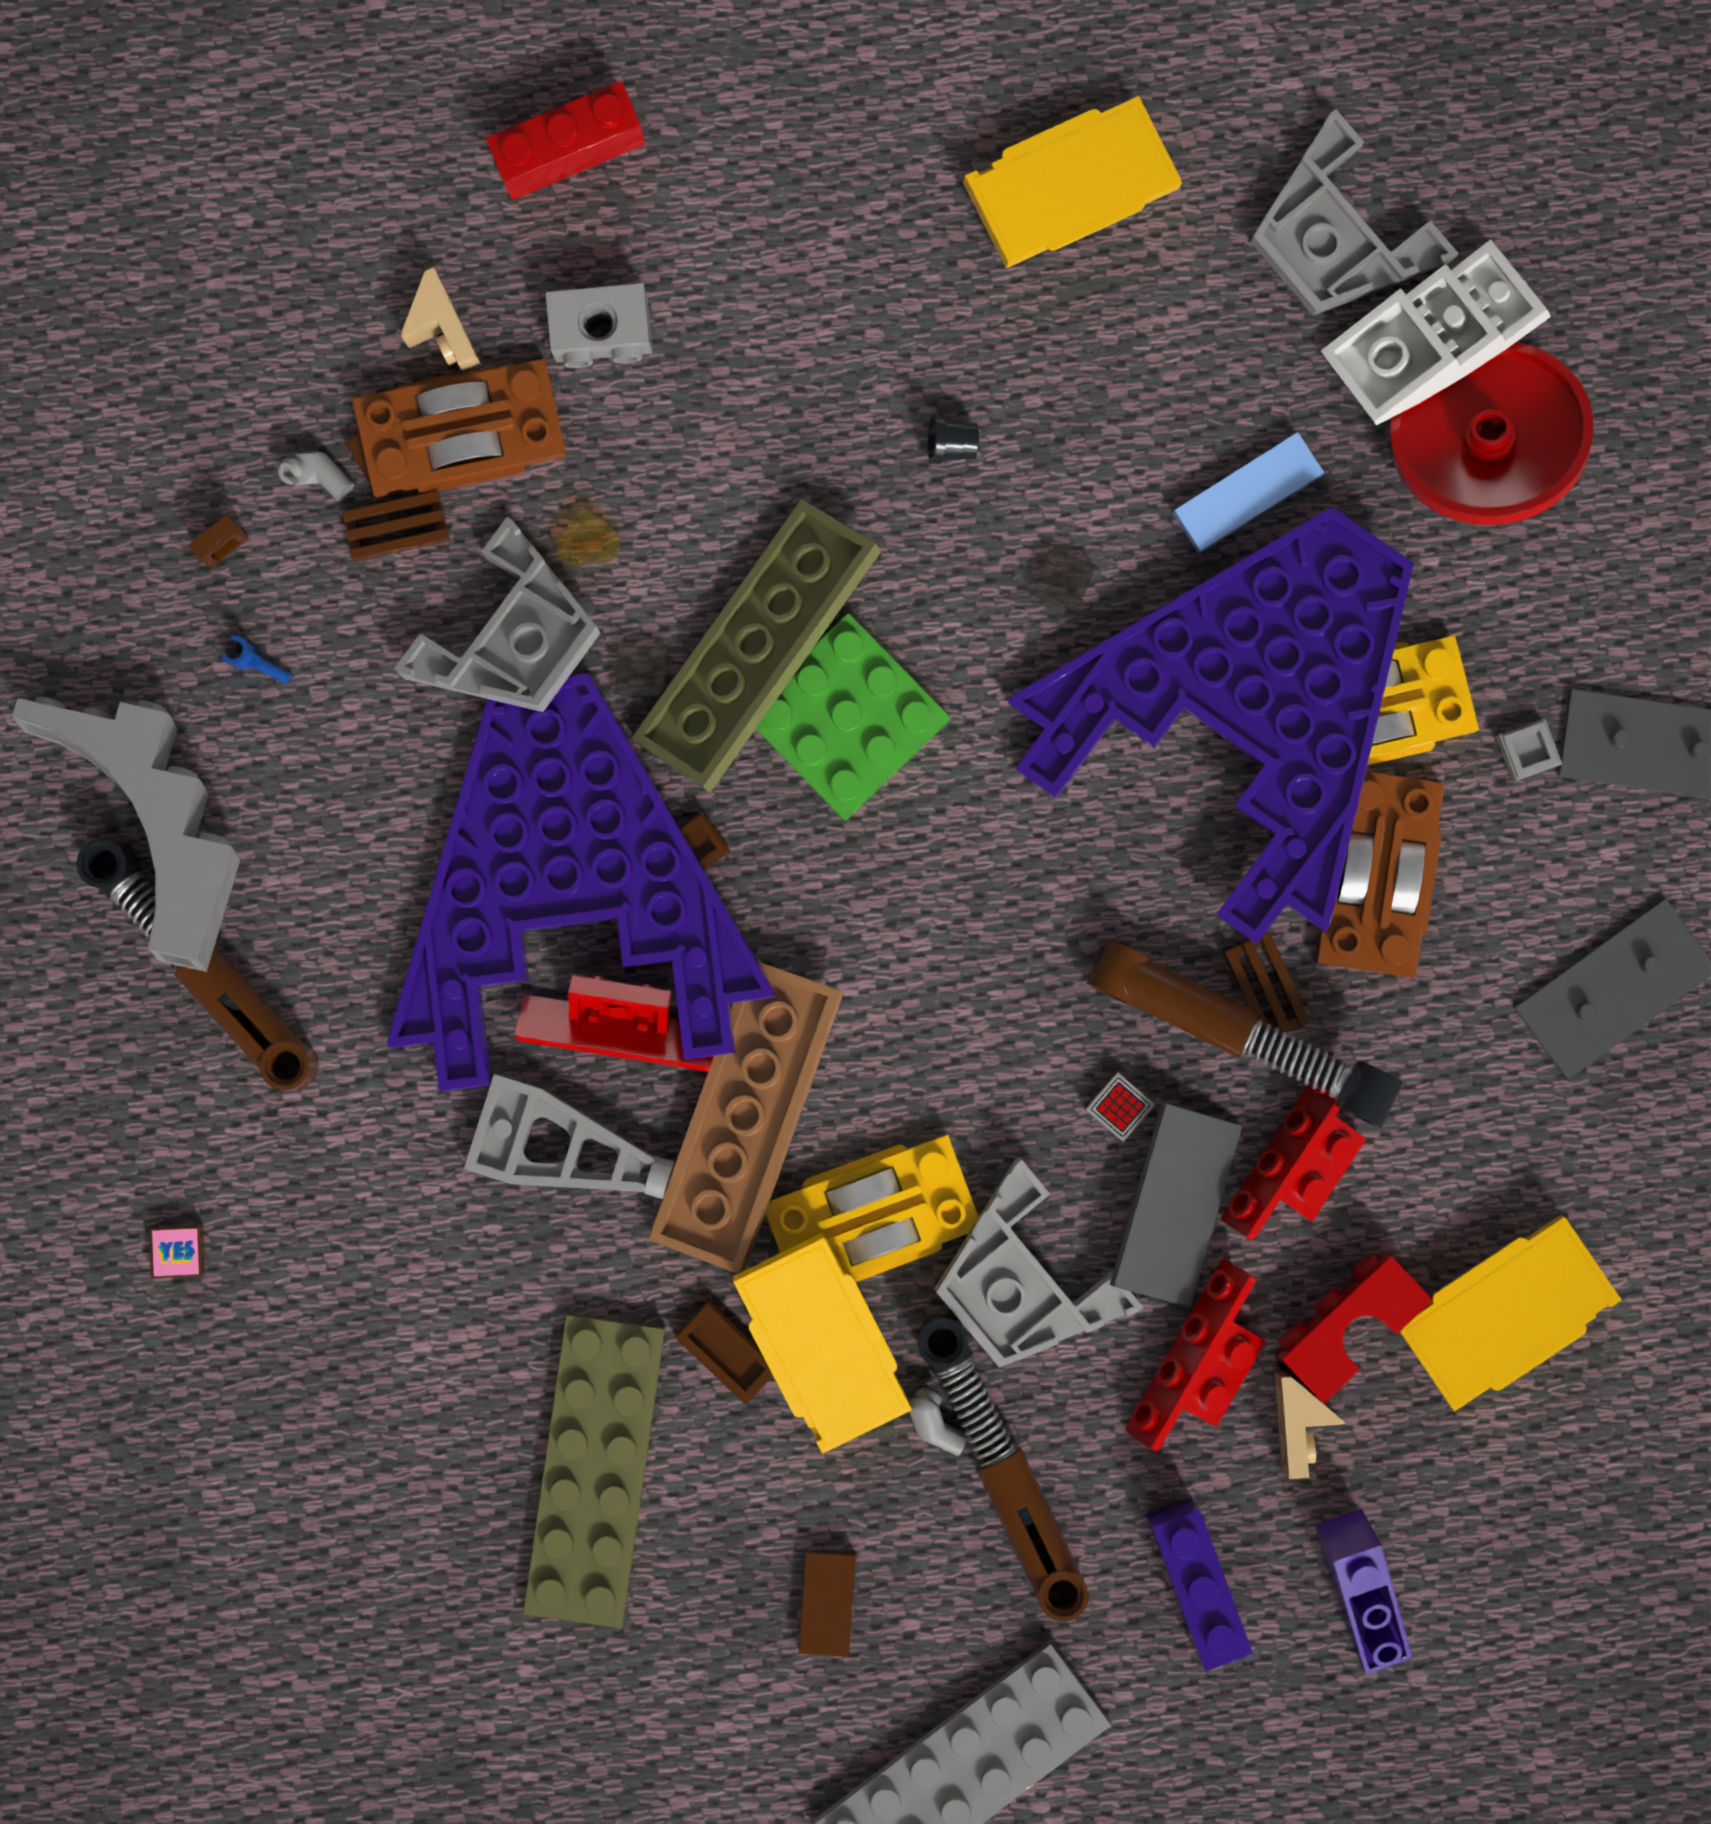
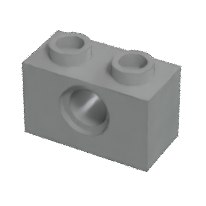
M644 283L546 292L550 349L556 362H564V366L569 368H583L591 366L593 359L612 357L613 362L626 364L642 360L643 354H653L648 296ZM606 319L612 322L611 331L603 337L589 335L587 333L588 328L595 320Z

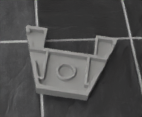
M1337 109L1331 112L1326 119L1323 127L1311 143L1251 240L1255 248L1313 316L1440 268L1445 264L1451 263L1459 254L1431 220L1395 250L1390 251L1327 176L1360 150L1364 144V141Z
M506 517L481 552L486 560L519 579L508 596L461 658H458L420 633L394 669L399 676L406 680L543 712L598 638L600 631L564 584L552 572L537 550L522 534L514 521Z
M1020 1157L1010 1166L934 1288L999 1368L1058 1345V1341L1083 1331L1088 1333L1103 1327V1323L1123 1315L1128 1317L1144 1308L1131 1291L1110 1285L1113 1270L1075 1302H1071L1011 1230V1227L1050 1195Z

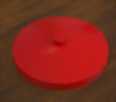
M1515 342L1465 377L1421 403L1392 417L1390 425L1391 454L1395 468L1404 485L1421 503L1431 510L1450 519L1469 524H1509L1544 512L1560 501L1574 487L1582 475L1590 455L1594 425L1590 401L1583 386L1569 368L1541 349Z

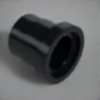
M933 414L929 422L927 439L929 463L941 464L943 459H976L979 446L978 424L959 420H946L944 415Z

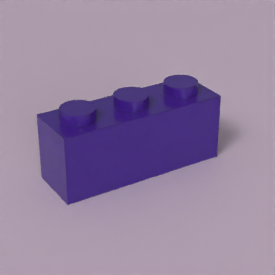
M1192 1499L1146 1516L1197 1656L1205 1671L1252 1655L1251 1646L1206 1524L1194 1500Z

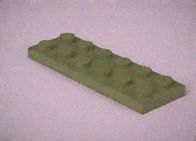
M801 499L631 739L711 793L881 553L880 548L873 541Z
M575 1314L566 1315L523 1611L524 1615L622 1628L624 1625L666 1327Z

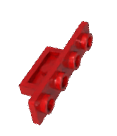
M572 975L568 991L569 1001L533 995H525L523 997L515 1028V1039L517 1041L700 1071H709L711 1069L713 1056L689 1060L684 1059L679 1019L670 1018L671 991L661 990L650 984L630 985L612 982L600 976L581 977Z
M1311 1082L1293 1109L1286 1115L1280 1129L1266 1150L1259 1156L1256 1165L1239 1191L1232 1197L1229 1206L1221 1217L1222 1222L1250 1240L1256 1238L1279 1201H1282L1294 1211L1313 1222L1366 1141L1365 1137L1336 1117L1340 1109L1335 1106L1337 1103L1335 1097H1329L1327 1090L1321 1093V1087L1319 1086L1313 1089V1083Z
M1223 1259L1209 1278L1205 1290L1190 1316L1185 1320L1182 1330L1166 1358L1159 1365L1155 1377L1140 1403L1135 1407L1132 1417L1125 1428L1127 1433L1146 1447L1159 1451L1182 1409L1215 1427L1218 1426L1266 1340L1233 1322L1256 1282L1255 1276Z

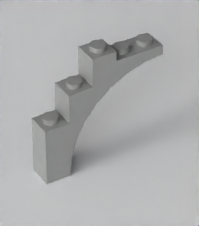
M37 697L35 702L18 698L12 717L24 733L60 744L92 762L120 786L132 802L147 834L155 869V915L148 945L150 952L158 961L207 972L240 859L233 847L229 845V841L221 836L211 833H200L199 838H196L209 793L201 780L197 778L198 775L193 771L177 766H170L168 771H165L178 729L166 708L143 700L138 701L137 705L120 702L115 719L113 720L112 715L95 708H84L82 713L65 709V705L61 702L46 697Z

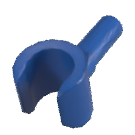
M236 635L229 637L241 644L243 651L237 659H231L221 653L222 660L237 669L243 670L251 667L284 684L289 682L292 676L290 672L258 655L254 645L242 637Z

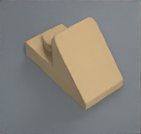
M432 267L423 274L401 337L408 348H411L440 333H444L437 337L436 341L448 365L457 362L463 372L479 369L482 365L435 268Z
M1274 1372L1281 1469L1289 1479L1309 1478L1308 1464L1316 1462V1447L1313 1433H1306V1427L1345 1424V1422L1286 1372Z

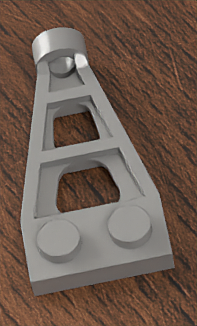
M494 1074L464 1169L509 1184L644 1192V1194L663 1199L676 1162L659 1156L654 1157L544 1088ZM538 1118H548L563 1127L570 1136L571 1143L567 1156L559 1163H536L530 1161L525 1156L524 1150L533 1122ZM586 1139H593L616 1151L618 1159L611 1174L601 1175L584 1172L577 1167L578 1158ZM651 1165L647 1181L644 1183L640 1177L643 1167Z

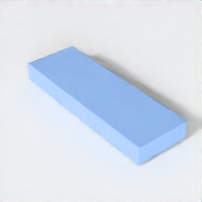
M1297 432L1178 507L1172 514L1198 554L1322 477L1324 471Z

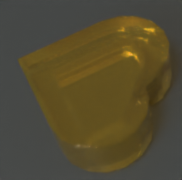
M581 506L559 535L556 542V551L559 558L565 565L573 568L585 566L590 561L598 564L612 562L621 550V541L617 532L584 506Z

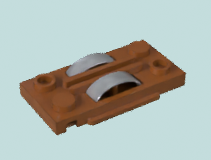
M545 359L506 367L494 365L402 384L395 390L352 398L375 498L386 496L388 492L403 489L404 492L418 489L421 494L502 479L522 474L525 471V466L567 457Z
M1366 771L1331 923L1325 933L1322 930L1319 931L1315 963L1411 979L1416 978L1421 938L1428 930L1442 832L1438 826L1445 783Z

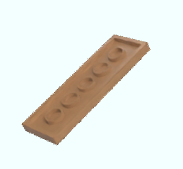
M761 962L758 963L773 986L776 998L732 1004L731 1017L736 1053L713 1057L711 1069L708 1071L648 1239L737 1274L744 1271L747 1267L844 994L843 991Z

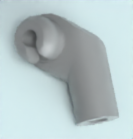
M322 452L290 454L278 466L279 477L286 484H321L336 501L343 499L354 487L352 481Z
M930 1387L920 1388L916 1392L915 1398L910 1400L912 1410L909 1411L918 1436L934 1446L959 1456L968 1435H965L964 1431L943 1421L939 1409L942 1397L937 1390Z

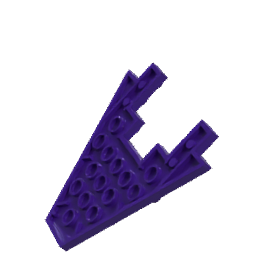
M1330 507L1013 695L1009 699L1008 704L1043 729V732L1015 768L1016 771L1057 799L1114 721L1155 749L1182 711H1187L1263 766L1237 801L1235 807L1275 835L1216 916L1256 945L1286 905L1325 933L1330 926L1414 563L1337 509Z
M588 673L570 675L543 712L487 699L387 1040L388 1048L434 1043L438 1087L441 1092L490 1086L492 1080L481 987L529 981L524 932L617 919L623 967L628 968L672 962L685 1060L735 1054L730 1004L776 998L773 986L592 676Z

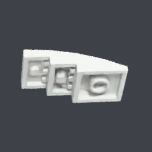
M1490 239L1455 268L1450 270L1447 264L1443 265L1408 294H1405L1400 288L1323 348L1321 352L1374 423L1378 425L1421 403L1465 377L1509 348L1551 316L1546 307Z

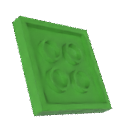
M848 613L813 647L757 726L756 731L846 822L951 720V717Z

